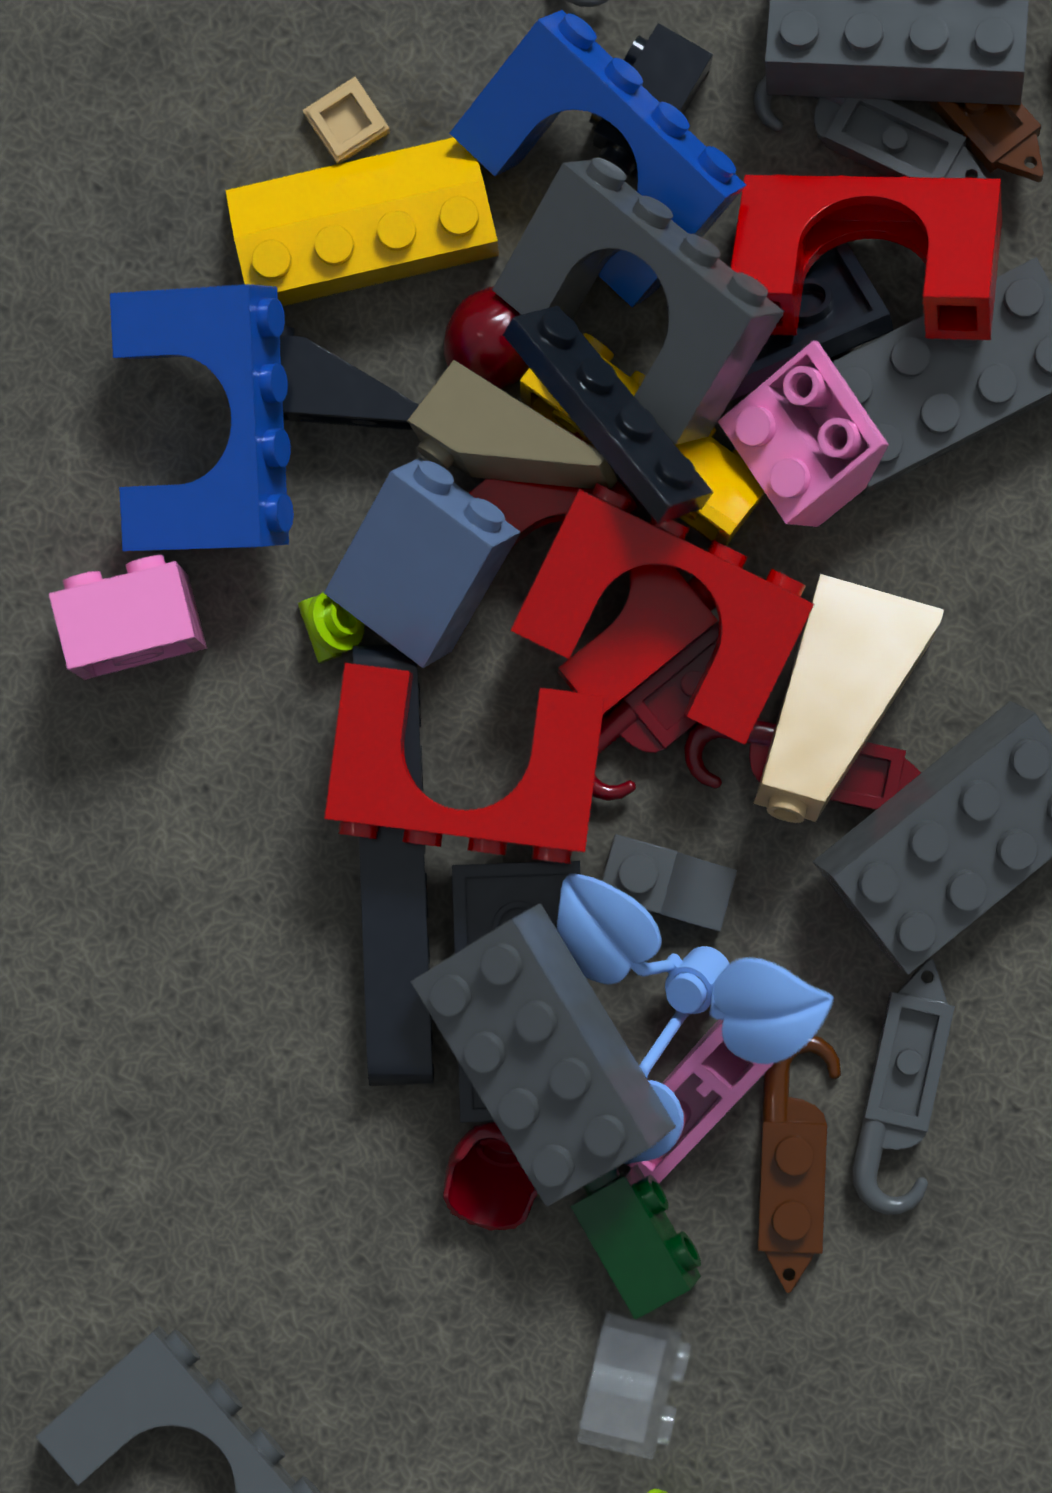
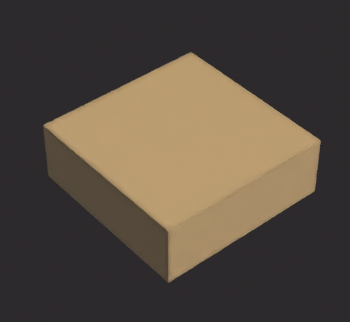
M356 76L303 109V114L336 164L343 163L390 133V128Z

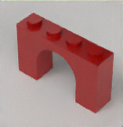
M781 174L744 175V183L747 186L742 190L731 269L758 280L767 289V298L784 311L770 335L797 336L804 280L809 269L820 256L846 242L861 239H882L907 247L916 253L926 265L923 291L926 339L991 340L1002 229L1001 179L909 176L861 177L845 175L797 176Z
M578 432L571 433L578 439L588 444L585 440H583V437ZM485 479L470 491L469 494L474 498L486 500L497 506L503 512L505 521L521 532L513 545L515 546L534 530L547 524L563 522L578 489L589 494L592 493L593 489ZM617 481L611 490L631 499L626 512L631 514L638 506L626 489ZM665 564L642 565L628 570L630 591L628 600L620 615L608 628L558 667V674L573 692L605 696L602 718L718 622L711 612L716 608L714 600L708 589L697 577L694 576L686 582L674 566Z
M596 483L591 494L578 489L510 631L570 659L598 599L614 579L630 569L649 564H665L686 570L697 577L710 592L718 612L719 631L714 651L684 710L685 715L745 745L814 606L812 602L801 597L806 585L772 568L765 580L743 569L748 558L747 556L717 541H712L708 551L687 542L684 539L690 528L672 519L659 524L653 517L650 522L642 520L626 512L631 499Z
M345 663L324 818L340 821L338 834L377 839L378 826L403 829L404 843L441 847L443 835L469 838L467 851L506 855L507 843L533 846L532 859L567 864L571 863L572 851L585 853L605 696L540 688L532 752L523 778L515 789L500 801L484 808L460 810L440 805L425 795L414 782L407 767L404 745L413 674L406 670Z

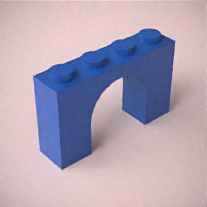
M563 10L537 20L450 131V134L491 174L497 176L517 166L563 111L582 110L599 115L612 123L623 134L633 151L638 170L637 192L662 202L672 211V221L688 234H695L701 237L706 234L747 186L735 174L736 167L728 156L715 147H706L688 130L690 127L689 122L677 108L669 103L659 102L642 86L643 79L632 65L620 58H612L595 41L597 39L596 33L588 23L574 14H566ZM620 250L613 255L598 275L631 307L636 306L653 295L662 285L655 272L645 261L625 250Z
M246 284L110 293L113 358L189 357L199 361L210 369L222 384L231 410V431L228 444L218 463L207 474L186 484L119 487L122 551L289 545V530L293 524L294 510L292 501L287 495L286 466L290 460L291 445L289 436L284 430L283 401L287 395L288 380L286 371L281 365L280 336L284 330L285 315L283 306L278 299L277 286Z

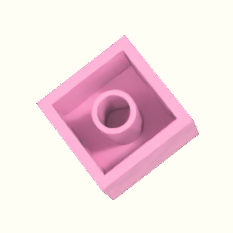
M163 555L137 559L126 564L127 574L102 579L100 571L82 573L64 579L63 585L65 590L49 593L69 671L86 680L207 649L189 575L176 561L165 563Z

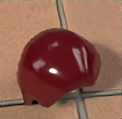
M493 285L469 295L455 309L446 326L443 353L448 367L455 360L494 386L502 389L520 381L529 369V366L503 336L512 318L521 314L492 290L495 286Z
M488 1122L475 1126L461 1138L450 1155L443 1190V1199L452 1215L465 1220L468 1224L477 1225L489 1231L516 1229L518 1225L526 1221L534 1200L538 1195L536 1189L495 1122Z

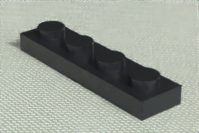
M558 305L512 318L503 336L655 521L659 524L701 510L714 491L695 470L692 462L679 451L659 427L652 414L643 408L618 378L615 370L603 360L578 330L575 322Z

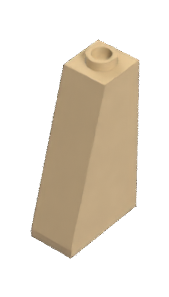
M820 574L811 599L814 606L802 630L754 804L766 807L767 812L771 816L786 822L800 823L804 819L817 821L929 647L941 623L944 609Z

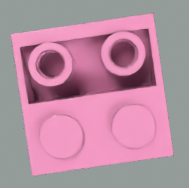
M812 341L718 420V423L784 522L791 525L819 527L867 487L889 446L818 341Z

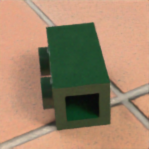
M637 1164L622 1173H619L617 1168L583 1186L586 1193L570 1207L635 1320L692 1289L701 1277L697 1267L701 1266L699 1254L685 1232L676 1233L664 1212L669 1208L665 1193L652 1175L644 1177Z

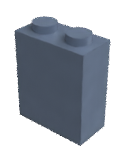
M418 458L390 471L324 594L424 668L452 652L521 532L505 521L503 512L497 506L486 500L474 498L455 484L452 474L447 469L437 463Z

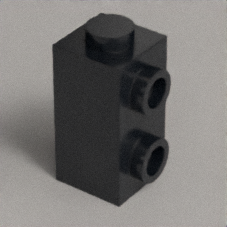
M658 23L648 40L640 35L635 39L624 61L628 62L639 72L643 79L642 86L659 102L671 104L684 115L710 71L713 54ZM592 113L589 123L596 126L593 145L601 149L598 157L615 164L627 176H630L634 169L637 170V164L628 141L612 123Z

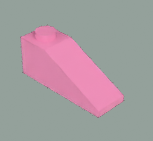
M718 1020L662 1082L679 1100L684 1113V1126L677 1143L669 1152L656 1159L627 1164L629 1167L638 1164L644 1177L652 1175L660 1183L773 1065V1063H753L733 1054L723 1040L722 1025L724 1020Z

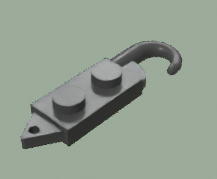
M765 74L755 91V112L764 125L777 132L782 129L783 123L771 110V98L773 95H767ZM815 97L819 100L815 108L814 128L817 137L824 143V146L887 177L966 178L969 175H973L976 178H986L966 149L967 137L892 101L885 99Z
M927 959L897 993L889 992L853 1163V1185L860 1200L871 1210L884 1215H899L913 1209L923 1199L928 1186L927 1179L919 1177L912 1189L905 1195L899 1197L889 1196L879 1188L877 1175L883 1148L898 1150L913 1147L923 1140L929 1129L955 1006L948 1005L933 959ZM924 971H929L932 974V980L929 983L923 982L921 978Z

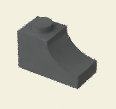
M615 834L602 881L626 893L650 913L721 932L737 870L701 860L672 849Z

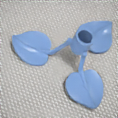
M570 873L562 883L557 931L587 979L602 984H615L623 980L631 969L639 976L669 973L665 981L666 997L669 1004L676 1011L639 1065L646 1078L685 1019L690 1014L704 1012L710 1005V1015L714 1019L724 1020L722 1036L727 1048L736 1056L757 1064L777 1063L797 1053L814 1037L829 1013L833 1002L831 994L806 984L786 969L766 960L741 958L729 963L720 951L712 947L701 946L691 950L683 960L673 953L666 960L647 963L645 961L651 959L660 949L662 940L656 922L640 903L619 889L589 876ZM648 1080L676 1127L650 1149L624 1164L659 1158L669 1152L682 1134L684 1113L676 1095L660 1082Z

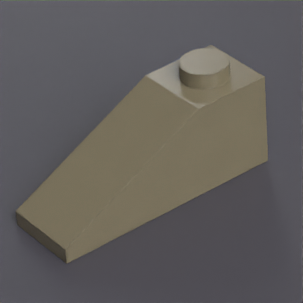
M455 360L452 361L407 420L420 441L417 450L428 461L441 465L447 470L453 465L471 477L594 489L596 483L610 490L618 481L612 467L599 451Z

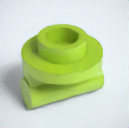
M324 592L298 603L318 663L340 657L342 653L353 649V646L361 642L364 634V623L325 595Z

